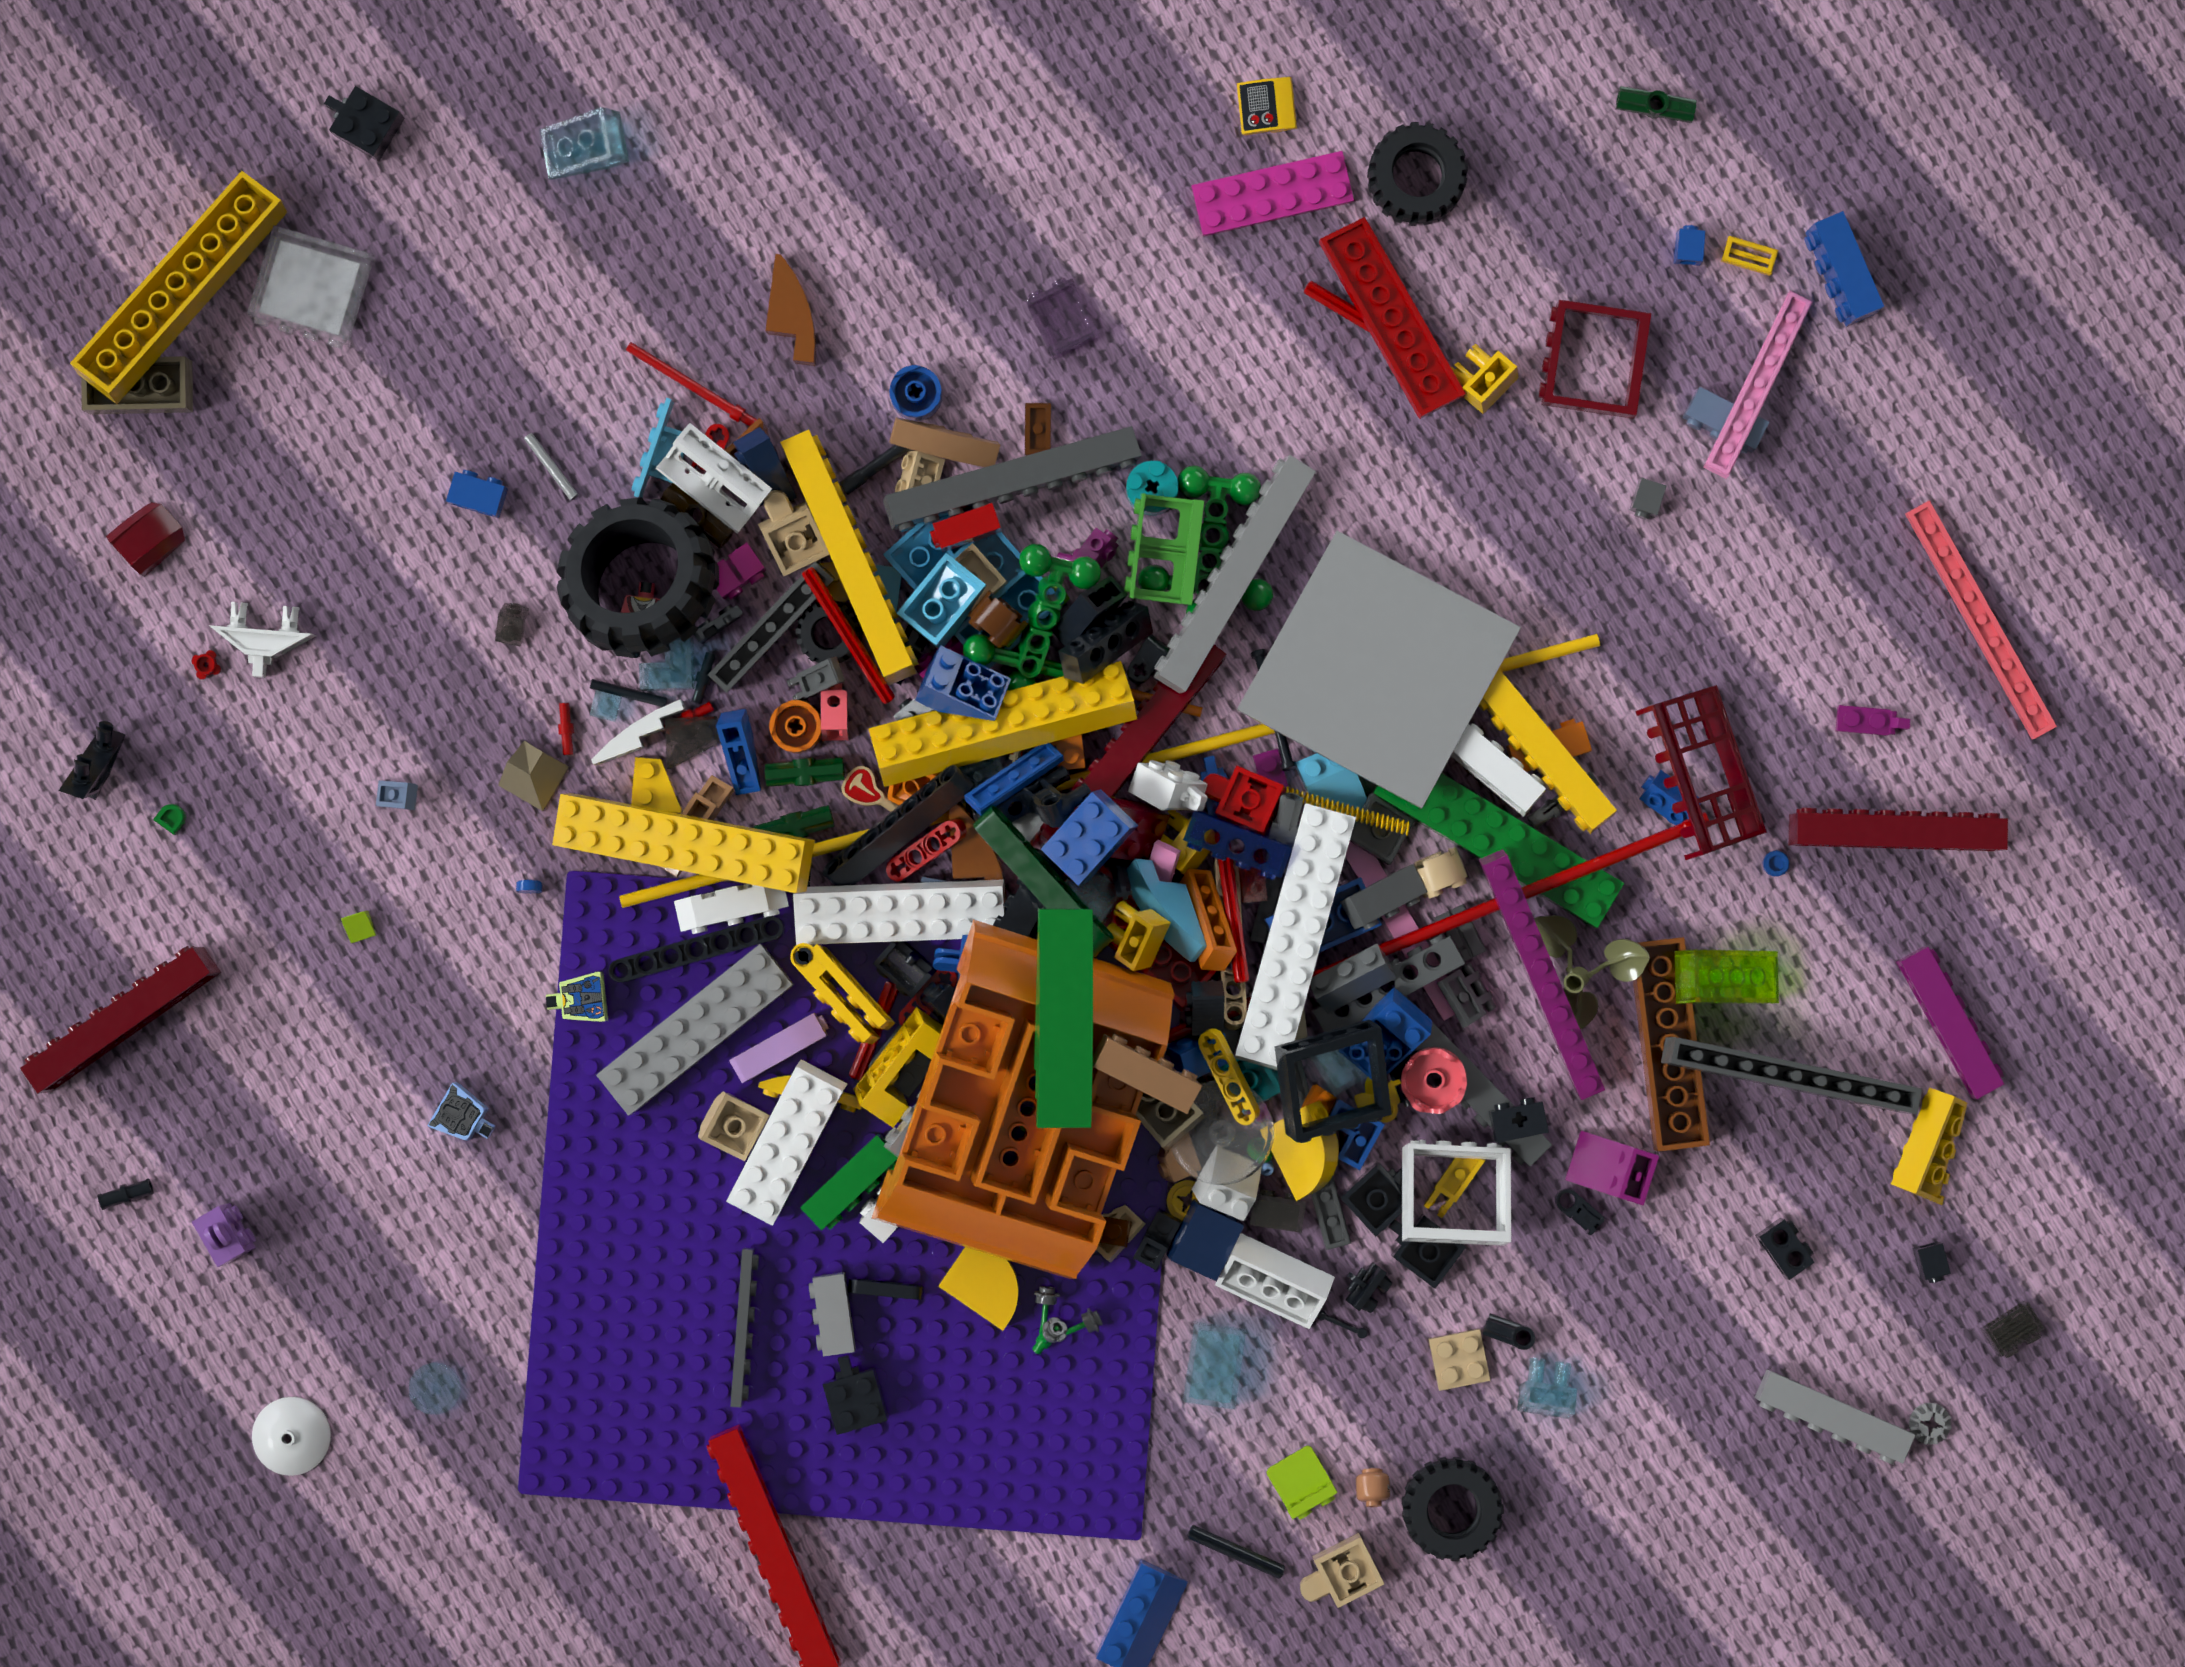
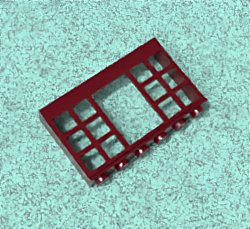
M1717 685L1635 711L1637 716L1651 711L1654 713L1658 726L1649 728L1647 736L1650 739L1661 736L1666 751L1657 753L1655 760L1659 764L1670 761L1674 776L1664 779V786L1668 789L1678 786L1683 801L1674 803L1672 810L1674 813L1687 811L1691 826L1682 828L1680 834L1683 838L1696 837L1700 850L1684 855L1685 860L1702 856L1767 833ZM1694 698L1700 716L1689 719L1683 701ZM1677 704L1683 722L1672 725L1667 706ZM1702 721L1708 740L1697 743L1691 724ZM1685 727L1691 745L1680 749L1674 730ZM1715 743L1729 788L1697 798L1682 753ZM1727 794L1733 813L1722 816L1716 797ZM1710 800L1716 819L1705 822L1699 803ZM1735 818L1740 836L1730 839L1724 821ZM1718 824L1724 842L1713 845L1707 827Z

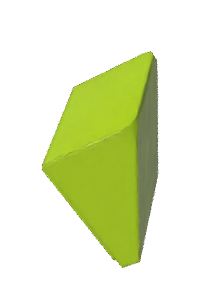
M362 911L341 918L351 943L376 936L369 911Z

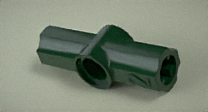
M1620 86L1615 109L1647 115L1652 119L1665 118L1692 123L1697 100L1667 95L1660 90L1650 92ZM1653 99L1659 100L1662 104V109H1653L1650 101Z
M805 758L795 759L792 762L765 764L766 786L773 787L792 784L794 786L817 785V782L845 780L843 758L822 760Z
M827 805L806 812L798 811L780 816V819L755 825L754 828L805 838L811 833L835 827L830 806Z

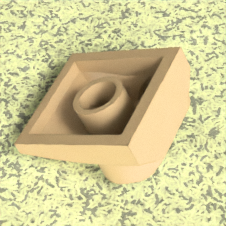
M723 1091L715 1098L701 1123L698 1138L745 1161L770 1115Z

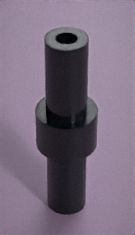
M705 653L701 670L697 671L695 678L697 684L691 702L702 704L706 687L711 682L708 674L712 670L715 654Z

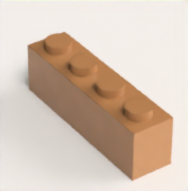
M1106 1034L1103 1035L1093 1054L1094 1068L1188 1114L1202 1087L1196 1080L1197 1075L1186 1069H1183L1182 1073L1173 1069L1174 1064L1162 1057L1158 1061L1149 1057L1150 1051L1138 1045L1135 1049L1126 1045L1128 1041L1117 1034H1113L1112 1037Z

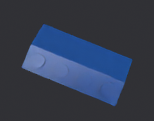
M1141 1559L1096 1652V1659L1112 1667H1148L1188 1581Z

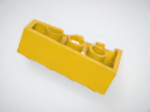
M1929 1087L1927 1094L1922 1100V1107L1918 1117L1913 1123L1908 1142L1903 1148V1154L1898 1167L1894 1170L1891 1185L1943 1205L1945 1196L1940 1194L1943 1184H1948L1950 1174L1946 1173L1949 1160L1954 1159L1956 1149L1953 1142L1954 1138L1960 1135L1967 1102Z

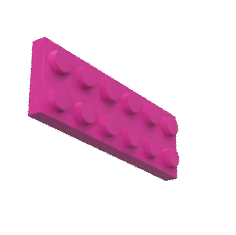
M1343 151L1191 185L1203 237L1354 202Z

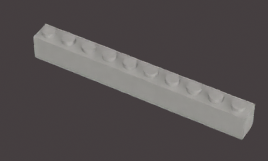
M1292 455L1284 459L1279 458L1274 465L1272 472L1275 474L1270 481H1265L1259 491L1262 496L1257 503L1253 502L1246 513L1249 516L1244 525L1241 523L1234 532L1233 537L1236 539L1232 546L1228 545L1221 554L1220 559L1223 561L1219 568L1215 567L1209 574L1207 581L1210 583L1206 590L1202 589L1194 600V603L1197 604L1192 613L1188 611L1181 622V625L1184 627L1179 635L1175 633L1168 643V647L1171 649L1166 657L1162 655L1155 665L1154 669L1157 672L1154 678L1178 693L1186 692L1316 473L1315 470Z

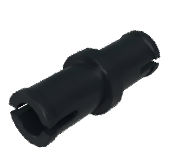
M148 1178L128 1186L126 1184L120 1185L119 1189L98 1194L97 1197L101 1209L105 1210L125 1203V1205L131 1204L132 1200L152 1195L154 1191Z

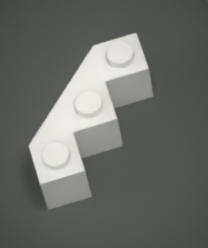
M751 884L729 887L674 901L681 932L692 930V934L708 931L707 926L727 921L728 926L744 923L743 917L763 913L764 918L780 914L779 909L789 907L785 891Z

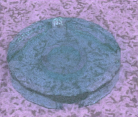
M433 1362L425 1364L416 1370L410 1379V1400L418 1410L425 1414L437 1415L445 1413L454 1407L460 1398L461 1383L459 1376L453 1368L444 1363Z

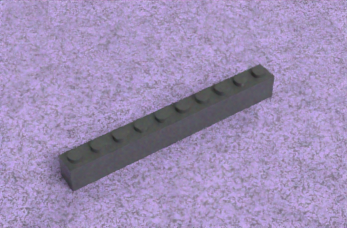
M1131 426L885 495L883 503L892 530L899 529L900 532L915 528L914 524L924 522L925 525L933 524L940 521L939 517L946 515L953 517L964 513V510L970 508L976 509L998 501L999 504L1007 503L1014 500L1013 496L1023 494L1024 497L1037 494L1038 489L1048 487V490L1057 489L1063 486L1062 482L1072 480L1073 483H1078L1086 480L1087 475L1094 473L1097 476H1103L1111 473L1112 468L1121 466V469L1131 468L1136 465V462L1142 455L1133 427Z
M1665 1037L1661 1059L1663 1064L1904 1114H1918L1922 1088L1677 1037Z

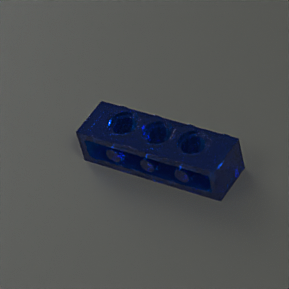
M1195 810L1183 838L1184 841L1188 842L1187 847L1200 852L1202 848L1212 851V857L1226 861L1227 857L1236 860V866L1249 871L1251 867L1261 870L1260 875L1275 880L1276 876L1282 877L1293 849L1292 846ZM1214 829L1218 831L1220 840L1217 843L1212 844L1206 840L1205 833L1208 830ZM1233 839L1243 841L1245 848L1242 852L1235 853L1230 849V842ZM1263 848L1268 851L1269 859L1266 862H1258L1255 859L1254 852L1257 849Z

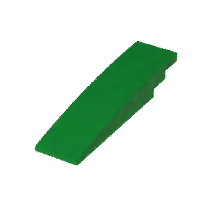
M1038 909L1034 1056L1037 1128H1091L1093 1070L1092 909Z

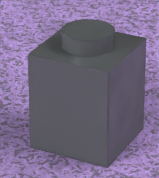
M1641 478L1638 481L1629 510L1635 512L1634 516L1640 519L1649 520L1650 517L1655 518L1658 515L1667 485Z

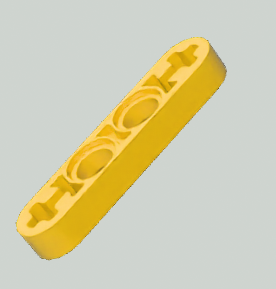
M1208 1029L1198 1039L1199 1048L1235 1120L1241 1125H1250L1260 1115L1259 1106L1224 1035L1218 1029ZM1209 1038L1215 1039L1216 1043L1209 1044L1207 1040ZM1221 1050V1052L1214 1057L1213 1053ZM1218 1059H1224L1228 1062V1071H1222L1218 1067ZM1231 1082L1239 1085L1241 1089L1239 1095H1235L1230 1091L1229 1084ZM1243 1097L1245 1098V1100H1244L1243 1102H1242V1101H1241L1240 1103H1237V1102H1236V1101H1239V1100H1240L1241 1098H1243ZM1243 1109H1245V1110H1248V1109H1249V1110L1251 1111V1114H1250V1115H1248V1114H1245V1115H1244V1114L1242 1113V1110H1243Z

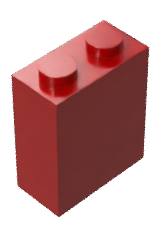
M990 503L933 523L934 530L930 531V535L935 549L941 547L942 553L998 534L1001 532V526L994 506Z

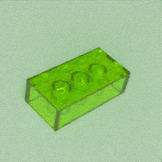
M1698 949L1675 951L1676 1004L1761 1005L1779 1003L1778 951Z

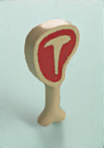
M866 766L853 768L843 781L841 787L842 794L855 804L862 806L881 805L890 812L899 806L889 801L885 793L877 787L873 771Z

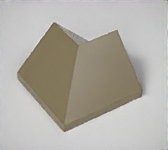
M524 741L507 761L498 785L544 811L569 766Z

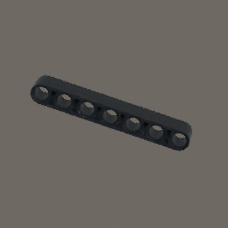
M950 765L831 859L824 867L823 876L835 886L855 885L965 798L964 795L973 789V780L956 765Z
M774 916L766 917L620 958L610 964L609 975L616 982H628L777 940L783 936L785 924L780 918ZM770 921H776L779 925V932L774 936L766 932V925ZM745 928H750L754 932V938L749 943L741 939V932ZM720 935H725L729 939V945L724 950H720L716 946V939ZM695 942H700L704 947L703 954L699 957H695L691 953V946ZM670 949L676 950L679 954L678 961L674 964H670L666 960V953ZM645 956H649L653 960L654 965L649 971H645L641 967V960ZM620 963H624L628 967V974L624 978H620L616 974V967Z

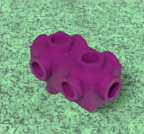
M1095 528L1080 549L1077 548L1073 552V555L1059 552L1057 558L1073 561L1079 557L1088 556L1096 560L1101 569L1106 562L1115 556L1116 549L1119 546L1116 541L1119 538L1108 529L1103 533L1098 528Z

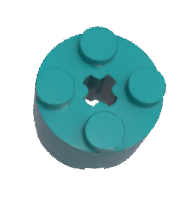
M1146 461L1137 465L1129 474L1126 483V495L1130 505L1134 508L1135 498L1140 499L1141 493L1177 498L1178 480L1173 470L1160 461ZM1148 483L1158 485L1156 494H1153L1152 491L1146 492ZM1146 506L1144 514L1157 516L1165 513L1170 508Z

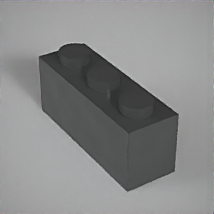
M1411 864L1343 899L1340 903L1353 928L1357 929L1363 926L1367 930L1379 924L1377 918L1385 915L1387 919L1400 912L1398 907L1406 904L1408 908L1420 902L1419 896L1426 893L1427 890L1414 864Z
M1375 944L1312 977L1310 986L1317 1002L1329 1014L1396 979V975L1388 957L1379 945Z

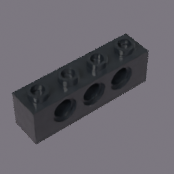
M1128 600L1059 650L1064 678L1084 684L1151 635L1153 629L1148 606Z

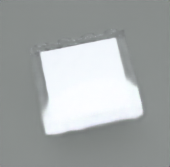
M273 225L247 315L254 319V324L268 327L270 323L279 326L278 330L293 335V332L297 331L303 333V338L318 342V338L328 340L327 345L342 349L343 345L351 347L352 343L349 342L370 270L375 268L377 258L373 254Z

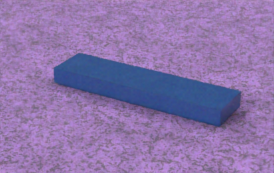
M1051 743L1039 745L964 795L965 801L982 816L992 805L998 806L1063 762V755Z

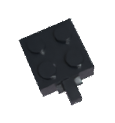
M357 86L353 88L348 98L344 97L342 102L330 95L324 102L327 108L335 112L333 116L335 120L329 131L338 139L378 162L405 119L400 111Z
M1377 1161L1339 1195L1342 1201L1375 1237L1402 1213V1167L1397 1172L1393 1168L1387 1172Z
M1423 1214L1414 1223V1227L1441 1228ZM1394 1220L1388 1226L1399 1235L1395 1240L1399 1245L1391 1256L1434 1289H1436L1466 1249V1246L1463 1244L1402 1241V1224Z
M849 1355L838 1357L841 1371L835 1373V1379L825 1381L822 1384L836 1434H843L887 1421L889 1415L875 1367L860 1371L858 1366L852 1368Z

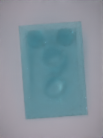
M601 107L539 129L548 179L550 180L605 170L629 162L619 111Z

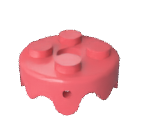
M1439 1047L1425 1048L1413 1054L1406 1062L1401 1076L1402 1091L1411 1106L1419 1112L1441 1114L1461 1102L1467 1086V1073L1461 1060L1451 1051ZM1430 1073H1438L1441 1076L1442 1082L1439 1086L1433 1087L1428 1084L1427 1076Z

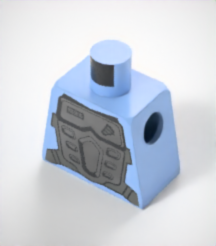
M457 1082L451 1084L427 1125L430 1128L466 1141L471 1140L475 1132L488 1139L495 1129L494 1124L483 1119L489 1108Z

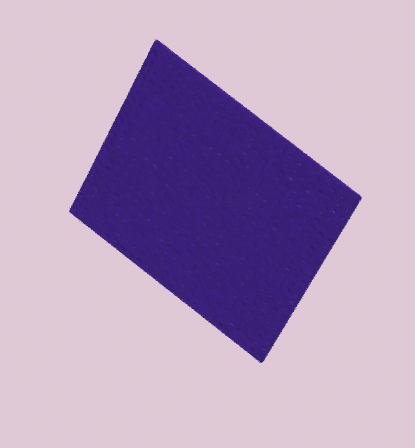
M569 871L566 878L557 993H560L559 982L595 972H604L608 1021L563 1019L562 1009H556L518 1481L519 1493L737 1510V1507L732 1508L728 1500L727 1493L730 1491L727 1484H722L717 1473L719 1465L716 1459H711L707 1445H709L708 1440L712 1435L740 1424L779 1514L1139 1540L1142 1535L1162 1260L1157 1269L1154 1270L1134 1259L1133 1256L1158 1209L1166 1211L1168 1181H1165V1178L1163 1179L1160 1176L1157 1164H1159L1157 1155L1161 1148L1157 1140L1140 1123L1124 1171L1116 1170L1101 1215L1109 1214L1114 1209L1126 1205L1146 1223L1144 1227L1128 1243L1127 1248L1125 1247L1112 1262L1106 1260L1095 1250L1091 1258L1078 1273L1076 1279H1068L1010 1261L1017 1275L1019 1295L1015 1312L1003 1331L938 1287L964 1249L963 1246L901 1227H897L888 1239L882 1243L859 1223L862 1217L860 1212L863 1205L870 1197L874 1199L878 1197L877 1192L886 1177L884 1172L878 1177L881 1182L869 1194L864 1190L859 1195L862 1200L850 1212L845 1208L840 1213L843 1218L831 1230L826 1226L821 1231L800 1208L877 1134L880 1133L886 1138L887 1134L893 1129L865 1108L861 1110L856 1108L854 1113L841 1109V1103H837L782 1211L772 1226L726 1202L761 1133L745 1161L700 1140L698 1135L701 1123L713 1101L723 1091L734 1095L736 1098L771 1116L781 1095L779 1094L778 1098L763 1094L764 1089L758 1087L759 1083L774 1077L792 1075L800 1060L819 1068L839 1080H843L847 1083L843 1092L856 1095L854 1087L859 1080L851 1078L849 1072L861 1042L858 1043L849 1034L848 1031L851 1028L848 1024L840 1023L831 1014L833 1008L830 1005L823 1004L813 994L816 989L791 962V951L796 946L793 893L785 891L789 907L779 909L780 914L774 915V917L780 918L785 924L783 936L777 940L763 943V945L795 985L633 1115L628 1116L596 1075L758 945L628 982L614 981L609 975L610 964L620 958L762 919L764 914L760 913L743 917L744 923L728 926L727 921L707 926L708 931L692 934V930L681 932L674 901L745 884L719 882L622 908L620 895L680 879ZM776 921L768 922L766 932L771 936L776 935L779 932L778 923ZM750 928L743 929L741 939L746 943L751 942L754 938L753 930ZM1032 933L1030 938L1037 940L1038 934ZM725 935L718 936L716 946L720 950L726 949L729 945L728 937ZM962 939L906 942L933 965V961L936 959L934 957L936 949L960 950ZM700 942L693 943L691 946L692 955L695 957L701 956L704 951L703 945ZM891 942L819 944L830 950L876 1002L879 1000L885 983H894L889 978L882 977L877 972V967L873 964ZM1109 946L1097 955L1099 960L1130 969L1114 958L1116 952ZM674 949L668 950L666 953L667 962L670 964L676 963L679 958L678 952ZM895 950L888 957L915 983H918L923 977L913 966L908 965L905 959ZM649 956L643 957L641 960L642 969L645 971L651 970L654 965L652 958ZM620 963L616 967L617 976L620 978L627 976L628 967L624 963ZM941 972L939 974L940 982L951 985L950 977L952 975L949 972L947 974ZM833 977L830 978L831 984L846 999L849 994ZM898 991L889 1014L895 1024L889 1030L883 1029L871 1061L898 1026L901 1025L899 1014L910 1002L911 997L904 996ZM914 1001V1003L912 1004V1006L919 1008V1009L922 1010L924 1013H927L926 1010L921 1009V1008L918 1006L917 1002ZM1172 1004L1170 1029L1178 1026L1180 1022V1010L1174 1004ZM853 1007L864 1019L866 1013L859 1008ZM905 1012L904 1016L906 1017V1020L911 1015V1013ZM931 1012L929 1016L937 1022H939L940 1024H942L941 1021ZM813 1013H816L818 1017L820 1015L824 1017L829 1026V1029L826 1030L828 1036L744 1083L740 1081L729 1060ZM1164 1054L1163 1058L1172 1062L1171 1056ZM1036 1076L1030 1078L1029 1085L1036 1083ZM925 1078L909 1098L904 1095L909 1107H914L917 1103V1096L922 1089ZM1024 1101L1020 1106V1112L1027 1107L1033 1108V1102ZM897 1123L894 1127L897 1129L901 1123ZM1020 1126L1014 1127L1011 1132V1136L1014 1139H1021L1025 1135ZM1007 1151L1003 1155V1162L1006 1164L1014 1163L1017 1158L1016 1152ZM747 1247L755 1248V1254L759 1255L758 1270H753V1281H757L756 1296H751V1307H755L754 1323H749V1333H753L752 1349L747 1350V1359H751L750 1375L745 1377V1385H749V1399L744 1401L743 1406L740 1408L731 1407L742 1249ZM845 1272L847 1288L849 1278L924 1286L923 1300L848 1292L856 1345L855 1352L823 1357V1351H818L816 1335H820L819 1324L814 1325L812 1309H817L815 1298H810L809 1283H813L812 1278L814 1276ZM1040 1286L1055 1287V1292L1060 1294V1297H1057V1303L1049 1305L1047 1321L1052 1317H1056L1061 1322H1065L1067 1328L1083 1322L1081 1314L1087 1312V1309L1090 1308L1092 1312L1097 1310L1103 1323V1325L1099 1326L1100 1331L1089 1333L1086 1327L1067 1335L1062 1342L1052 1343L1041 1354L1035 1353L1032 1347L1035 1345L1036 1338L1040 1334L1043 1304L1036 1303L1035 1291L1040 1290ZM849 1355L852 1368L858 1366L859 1370L863 1371L875 1367L889 1418L881 1423L837 1435L822 1384L825 1381L835 1379V1373L841 1371L838 1357Z

